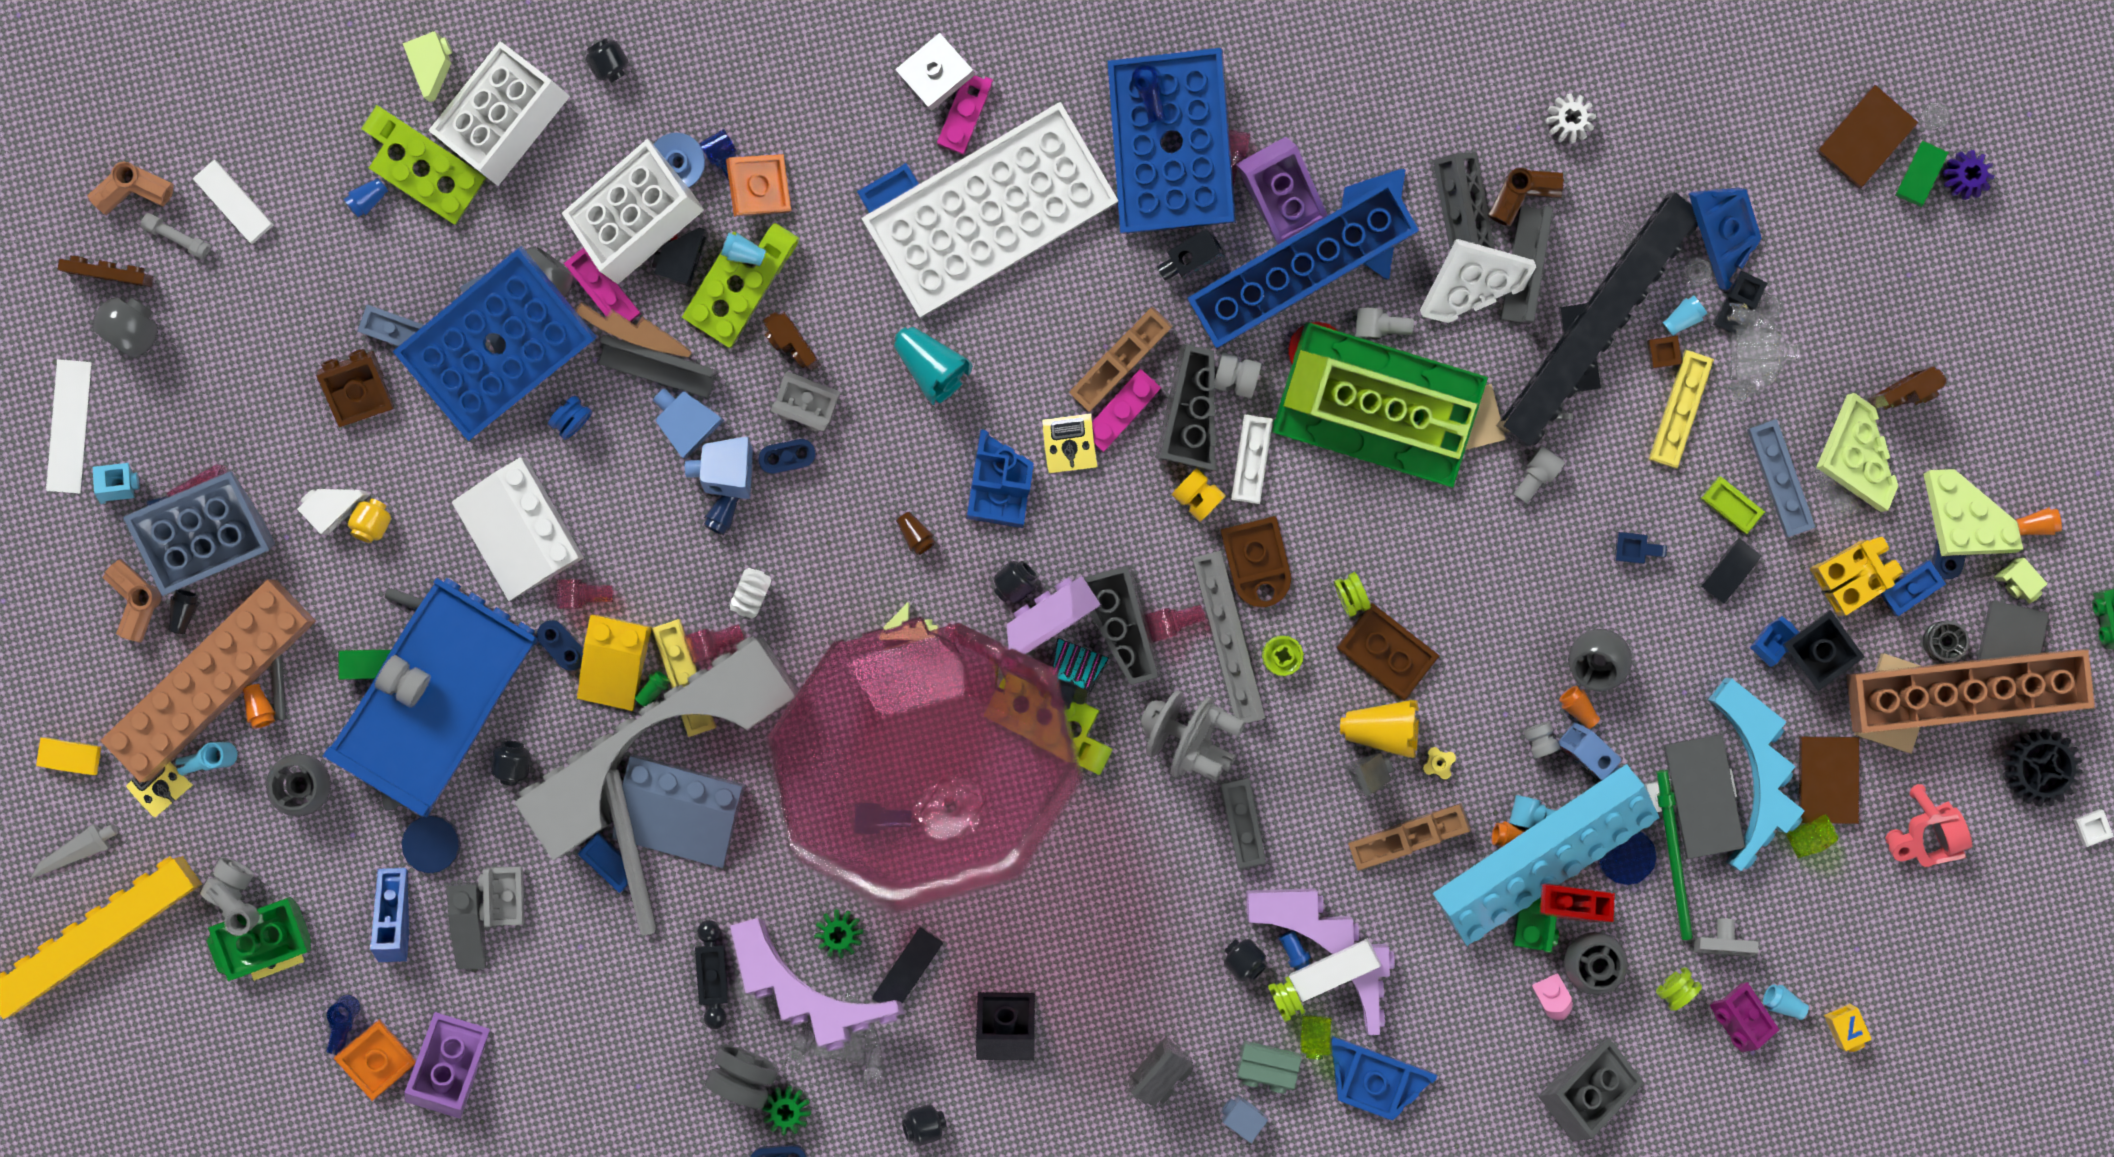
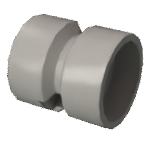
M1222 352L1215 375V389L1229 392L1233 389L1236 395L1251 399L1258 380L1261 363L1249 359L1240 362L1238 356Z
M393 655L379 673L375 687L389 695L396 693V700L412 708L426 690L431 675L417 667L409 670L410 665L407 661L397 655Z
M221 857L214 868L213 874L215 878L207 880L200 894L204 899L218 906L206 892L222 880L228 890L239 900L242 897L239 890L246 889L254 873L235 860Z

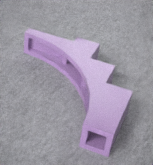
M1315 888L1246 890L1247 920L1250 923L1273 924L1295 930L1313 939L1331 954L1354 945V941H1359L1358 923H1353L1351 916L1318 917V913H1323V896H1318V891ZM1371 944L1381 966L1352 979V982L1363 1008L1365 1031L1368 1035H1380V1027L1385 1026L1384 1009H1379V998H1384L1383 980H1378V977L1390 976V969L1395 967L1394 951H1389V947L1386 944Z
M756 918L730 926L745 993L755 995L756 999L773 995L772 990H775L781 1020L791 1021V1025L807 1022V1016H810L817 1047L827 1048L828 1052L844 1048V1042L851 1041L849 1029L852 1028V1032L869 1029V1023L880 1021V1025L897 1021L898 1015L904 1014L902 1003L899 1001L878 1004H851L831 999L813 990L797 978L782 961L771 942L764 920Z

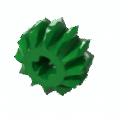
M835 909L834 919L826 912L823 915L826 923L818 921L816 927L824 932L815 933L814 938L824 939L818 946L820 950L824 949L827 945L830 947L827 952L828 957H831L834 951L838 950L839 959L844 958V948L850 955H853L855 949L852 944L856 946L862 944V940L855 936L863 934L864 929H854V926L860 922V919L857 917L850 922L848 919L851 911L849 910L841 918L840 910ZM837 927H841V931H846V935L843 936L842 940H836L837 936H832Z
M791 1085L787 1086L785 1094L780 1087H777L775 1089L776 1096L769 1094L767 1101L770 1104H765L762 1108V1111L770 1113L764 1117V1122L774 1121L770 1130L774 1132L780 1126L782 1127L781 1135L786 1136L788 1127H790L793 1134L798 1133V1125L806 1127L808 1122L804 1117H808L812 1113L810 1109L803 1108L810 1103V1099L800 1100L799 1098L803 1090L799 1089L794 1095L792 1094L793 1088ZM787 1104L789 1105V1110L794 1111V1113L791 1112L789 1116H784L785 1113L780 1108L782 1109Z

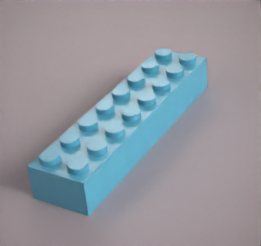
M1626 764L1435 891L1433 895L1452 927L1465 945L1468 946L1474 941L1480 940L1486 933L1498 925L1504 924L1510 917L1522 909L1528 908L1534 901L1539 899L1542 894V884L1558 886L1570 877L1576 876L1582 869L1594 861L1600 860L1606 853L1618 845L1627 842L1630 837L1642 829L1651 826L1660 817L1645 785Z

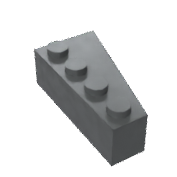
M1188 344L1180 346L1155 458L1203 470L1216 471V434L1214 431L1215 365L1213 350Z
M1131 565L1084 577V580L1101 604L1090 613L1130 685L1161 677V671Z

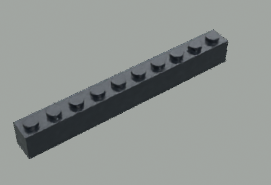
M1676 192L1666 194L1496 426L1520 445L1530 447L1532 444L1536 445L1545 434L1544 427L1549 421L1553 422L1562 411L1560 406L1566 397L1570 399L1576 393L1580 386L1577 382L1583 374L1588 375L1597 363L1594 359L1600 351L1605 352L1614 340L1611 336L1617 328H1623L1631 317L1629 312L1633 306H1638L1648 294L1646 291L1647 287L1652 281L1655 283L1665 271L1664 264L1669 258L1673 259L1682 248L1680 243L1686 235L1690 236L1697 229L1696 216L1692 205Z

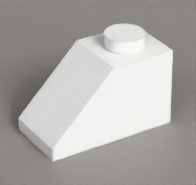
M313 489L301 499L303 504L297 510L320 534L329 535L353 512L358 502L364 501L370 495L362 490L317 489L315 491Z

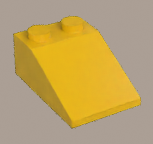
M596 614L590 615L584 642L577 699L634 711L635 696L638 694L652 627Z

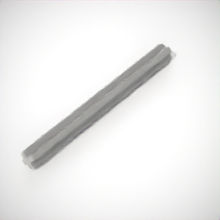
M609 770L604 785L640 934L648 935L655 932L656 925L619 771Z

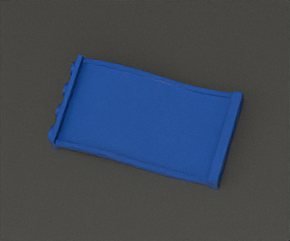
M447 577L444 582L438 578L435 579L434 585L399 636L360 704L333 744L323 754L324 758L426 818L465 758L511 679L533 646L538 642V639L533 636L535 633L534 629L522 622L516 626L508 621L511 617L509 614L497 607L494 611H491L484 606L486 602L484 599L472 592L469 596H466L459 591L461 586ZM393 655H397L407 661L410 665L409 670L417 667L431 675L426 690L412 708L396 700V693L389 695L375 687L379 673Z

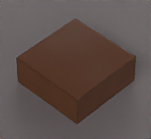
M1678 335L1647 340L1651 369L1682 364Z

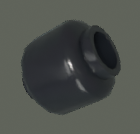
M604 38L587 48L589 53L586 55L585 61L597 80L602 81L608 78L610 83L625 75L623 69L628 65L629 61L617 41H608L607 38Z
M1010 561L994 576L996 586L994 592L1004 602L1009 600L1013 603H1020L1036 588L1035 579L1037 575L1026 562Z
M502 742L500 746L493 750L491 774L499 779L503 785H517L518 781L528 777L530 764L529 750L521 742Z
M1235 939L1224 950L1227 954L1224 959V966L1240 982L1247 980L1253 982L1267 967L1264 964L1266 961L1265 953L1250 939H1245L1241 942Z
M931 1104L907 1111L905 1119L902 1120V1128L907 1141H912L916 1146L938 1141L942 1137V1128L947 1126L943 1112H937Z

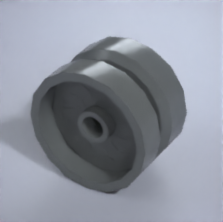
M721 1045L715 1057V1062L720 1068L710 1070L705 1086L713 1093L729 1101L746 1107L762 1109L769 1096V1092L764 1085L774 1083L779 1068L771 1061L750 1051L730 1045Z

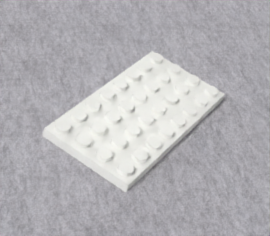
M1059 102L869 213L862 220L921 319L1118 203V199L1062 103Z

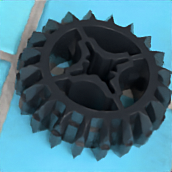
M2032 729L2030 736L2027 733H2021V742L2017 740L2011 741L2012 746L2015 748L2014 751H2004L2007 756H2010V760L2001 762L2003 766L2009 767V771L2002 773L2003 777L2011 778L2006 784L2007 788H2016L2013 793L2015 797L2020 798L2023 796L2024 803L2030 804L2033 802L2038 807H2042L2044 803L2047 806H2053L2055 800L2061 803L2064 802L2065 797L2063 793L2067 795L2074 794L2070 786H2078L2080 784L2077 779H2074L2075 774L2081 775L2084 773L2083 770L2076 769V764L2082 763L2083 760L2082 758L2073 757L2079 749L2077 747H2069L2072 740L2069 738L2061 739L2062 734L2055 731L2051 734L2050 729H2042L2041 733L2038 729ZM2046 744L2044 750H2040L2037 756H2026L2034 747ZM2058 755L2061 759L2062 770L2056 764ZM2033 763H2044L2043 765L2046 766V769L2052 773L2041 772L2042 770H2039V766ZM2023 765H2024V766L2027 768V770H2028V773H2029V774H2028L2027 781H2028L2029 783H2027L2026 780H2025V778H2024V775H2023ZM2048 779H2058L2049 789L2039 791L2041 785L2044 786Z

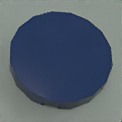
M435 815L428 816L427 818L420 817L410 823L404 831L401 842L402 852L408 864L417 871L425 873L440 872L451 866L458 857L461 847L460 838L455 826L447 819Z

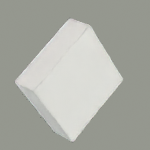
M2102 809L2073 819L2084 847H2089L2114 837L2105 812Z

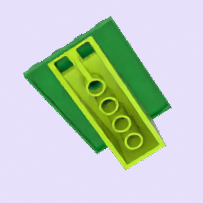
M1305 322L1271 432L1453 488L1488 377Z

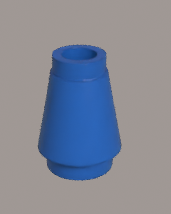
M377 177L375 180L347 192L348 196L343 200L355 216L359 218L363 214L366 216L384 194L388 192V189Z

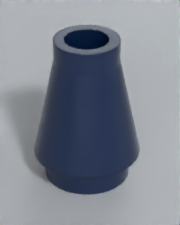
M721 495L704 516L706 520L703 525L717 534L724 535L726 530L731 528L739 498Z

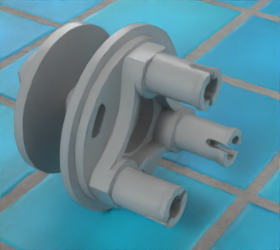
M1176 690L1167 702L1151 701L1141 718L1142 731L1149 738L1146 749L1147 756L1155 757L1170 734L1181 739L1171 767L1172 776L1178 777L1184 775L1187 771L1190 773L1195 771L1216 782L1222 772V768L1226 771L1230 770V764H1233L1236 755L1213 745L1214 742L1211 741L1212 731L1215 727H1218L1239 737L1246 721L1223 711L1222 708L1214 704V699L1208 696L1199 705L1188 726H1185L1176 721L1183 701V692Z

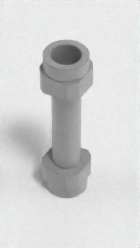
M146 213L140 223L142 229L156 235L158 233L187 248L188 253L202 260L206 258L210 251L211 245L197 237L193 239L163 223V219L151 213Z

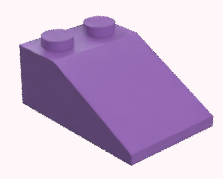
M1287 137L1236 163L1244 184L1277 245L1328 216L1298 147Z
M434 1012L404 1092L405 1102L461 1119L490 1029Z

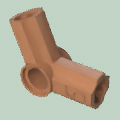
M124 161L117 163L112 168L111 174L89 193L87 197L98 210L107 215L132 192L161 206H165L171 199L174 184ZM132 170L133 179L129 183H125V173Z
M119 559L105 571L102 577L127 600V605L116 634L125 639L141 643L153 611L161 602V593L158 588L149 585L128 564ZM143 590L149 596L148 602L145 605L141 604L139 600V595Z

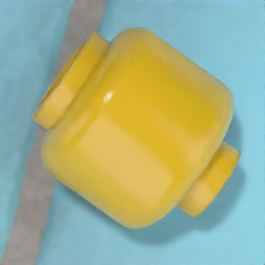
M372 498L369 502H358L348 520V527L352 530L350 534L366 543L381 540L391 521V515L385 510L386 505Z

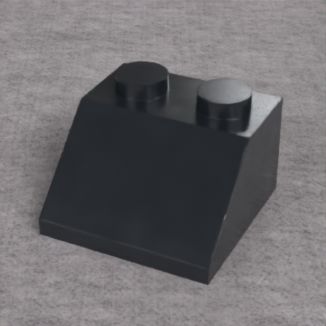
M1831 610L1783 643L1792 668L1810 691L1821 690L1865 658Z
M978 992L976 1060L1034 1061L1035 993Z

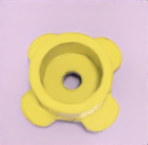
M1437 747L1430 748L1428 750L1427 763L1423 766L1424 772L1428 775H1439L1441 779H1448L1451 776V765L1456 760L1455 754L1453 752H1441ZM1437 761H1442V765L1438 766Z

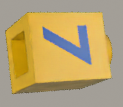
M1848 1004L1824 1015L1837 1047L1842 1050L1855 1052L1864 1048L1865 1043L1872 1040L1858 1007Z

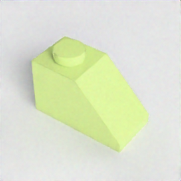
M434 31L403 43L422 95L429 102L435 101L451 66L448 55L452 54L446 37L441 38Z

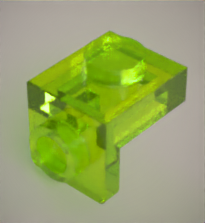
M1826 814L1821 815L1813 822L1798 826L1794 831L1789 830L1785 833L1797 858L1825 851L1839 840L1836 830Z
M1302 1014L1299 1049L1301 1053L1306 1054V1058L1321 1060L1323 1055L1330 1056L1331 1017Z

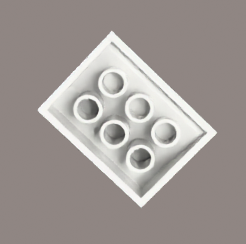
M500 41L428 131L499 186L570 96L551 79Z
M646 139L563 211L562 214L598 270L619 284L702 213L704 209L649 139Z
M520 457L499 469L452 501L453 506L508 601L515 599L584 559L529 461L525 458Z

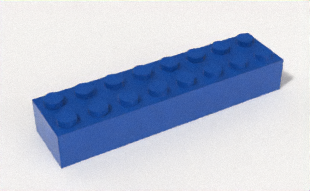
M1388 180L1189 296L1187 299L1217 350L1418 233L1419 229L1391 180Z

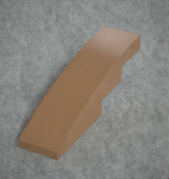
M580 302L575 309L578 315L586 321L627 342L658 352L689 357L692 353L689 348L643 316L637 325H634L613 309H611L606 318L583 302Z
M1152 306L1104 354L1069 393L1090 412L1173 326Z
M1462 803L1375 832L1349 842L1348 845L1357 870H1362L1441 843L1442 840L1470 832L1471 828Z

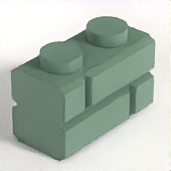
M1244 1040L1236 1076L1242 1079L1241 1083L1244 1085L1258 1087V1084L1262 1083L1270 1085L1269 1090L1286 1094L1287 1089L1293 1091L1295 1089L1301 1055L1297 1052Z

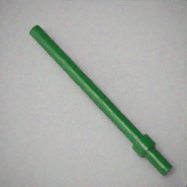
M1659 770L1656 772L1659 787L1657 800L1658 806L1662 807L1681 939L1690 940L1693 939L1673 807L1676 805L1675 794L1671 791L1668 770Z

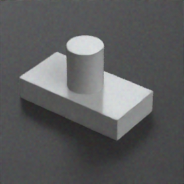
M1721 918L1717 919V938H1698L1694 941V953L1752 957L1758 953V941L1735 940V920Z

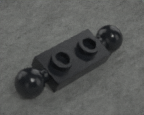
M705 920L700 923L697 929L698 937L704 942V946L695 947L699 1005H708L709 1007L704 1013L705 1025L710 1029L716 1030L723 1027L727 1020L726 1012L720 1007V1004L729 1002L725 944H715V941L720 936L719 925L713 920Z

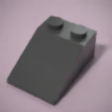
M1165 1036L1128 1078L1130 1094L1134 1098L1154 1107L1159 1102L1164 1104L1173 1094L1174 1090L1171 1088L1178 1080L1183 1082L1193 1071L1190 1067L1193 1064L1192 1058Z
M1606 1038L1557 1076L1538 1097L1572 1141L1589 1140L1606 1125L1644 1082L1610 1038Z

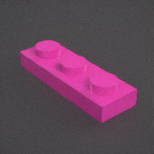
M584 247L564 262V265L605 316L609 314L611 309L630 322L641 315V312L621 287L598 270Z
M1139 369L1092 421L1094 444L1101 451L1105 452L1160 391L1161 387L1143 370Z

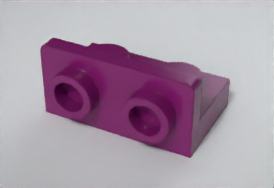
M1748 982L1739 984L1725 998L1710 1004L1716 1020L1723 1025L1731 1037V1042L1740 1052L1758 1050L1780 1030Z

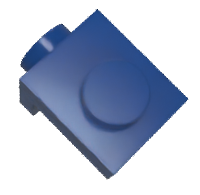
M1781 616L1766 625L1750 649L1772 667L1785 654L1783 643L1799 631L1790 621Z

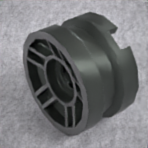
M1939 621L1931 624L1923 634L1922 643L1924 650L1933 659L1955 661L1965 655L1969 648L1970 639L1965 628L1957 622ZM1944 636L1948 638V641H1951L1950 645L1943 646L1941 641Z

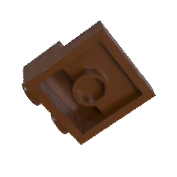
M776 311L763 320L769 330L765 333V336L773 348L777 351L782 349L786 354L791 351V354L802 368L807 366L813 371L821 366V363L785 312L779 314Z
M359 349L348 355L350 359L341 362L337 358L327 360L321 364L322 368L316 374L339 428L394 409L393 401L383 380L384 374L374 351L366 353L365 349Z
M1930 366L1916 370L1867 400L1875 408L1883 407L1884 410L1912 402L1915 406L1922 402L1925 404L1940 395L1938 390L1946 386L1947 380L1940 369Z

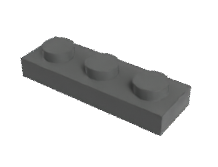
M1249 778L1220 783L1237 868L1241 869L1265 864L1266 858Z

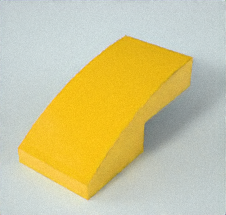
M40 737L36 766L97 775L101 746Z

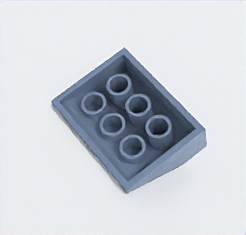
M232 470L123 517L162 596L269 551L275 545L262 516Z
M639 755L630 756L622 787L636 845L724 868L746 784ZM615 826L612 835L613 839H617Z

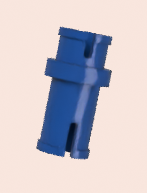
M1295 930L1288 931L1278 937L1290 959L1288 963L1291 968L1294 967L1297 971L1311 965L1309 960L1311 956L1309 952L1304 951Z

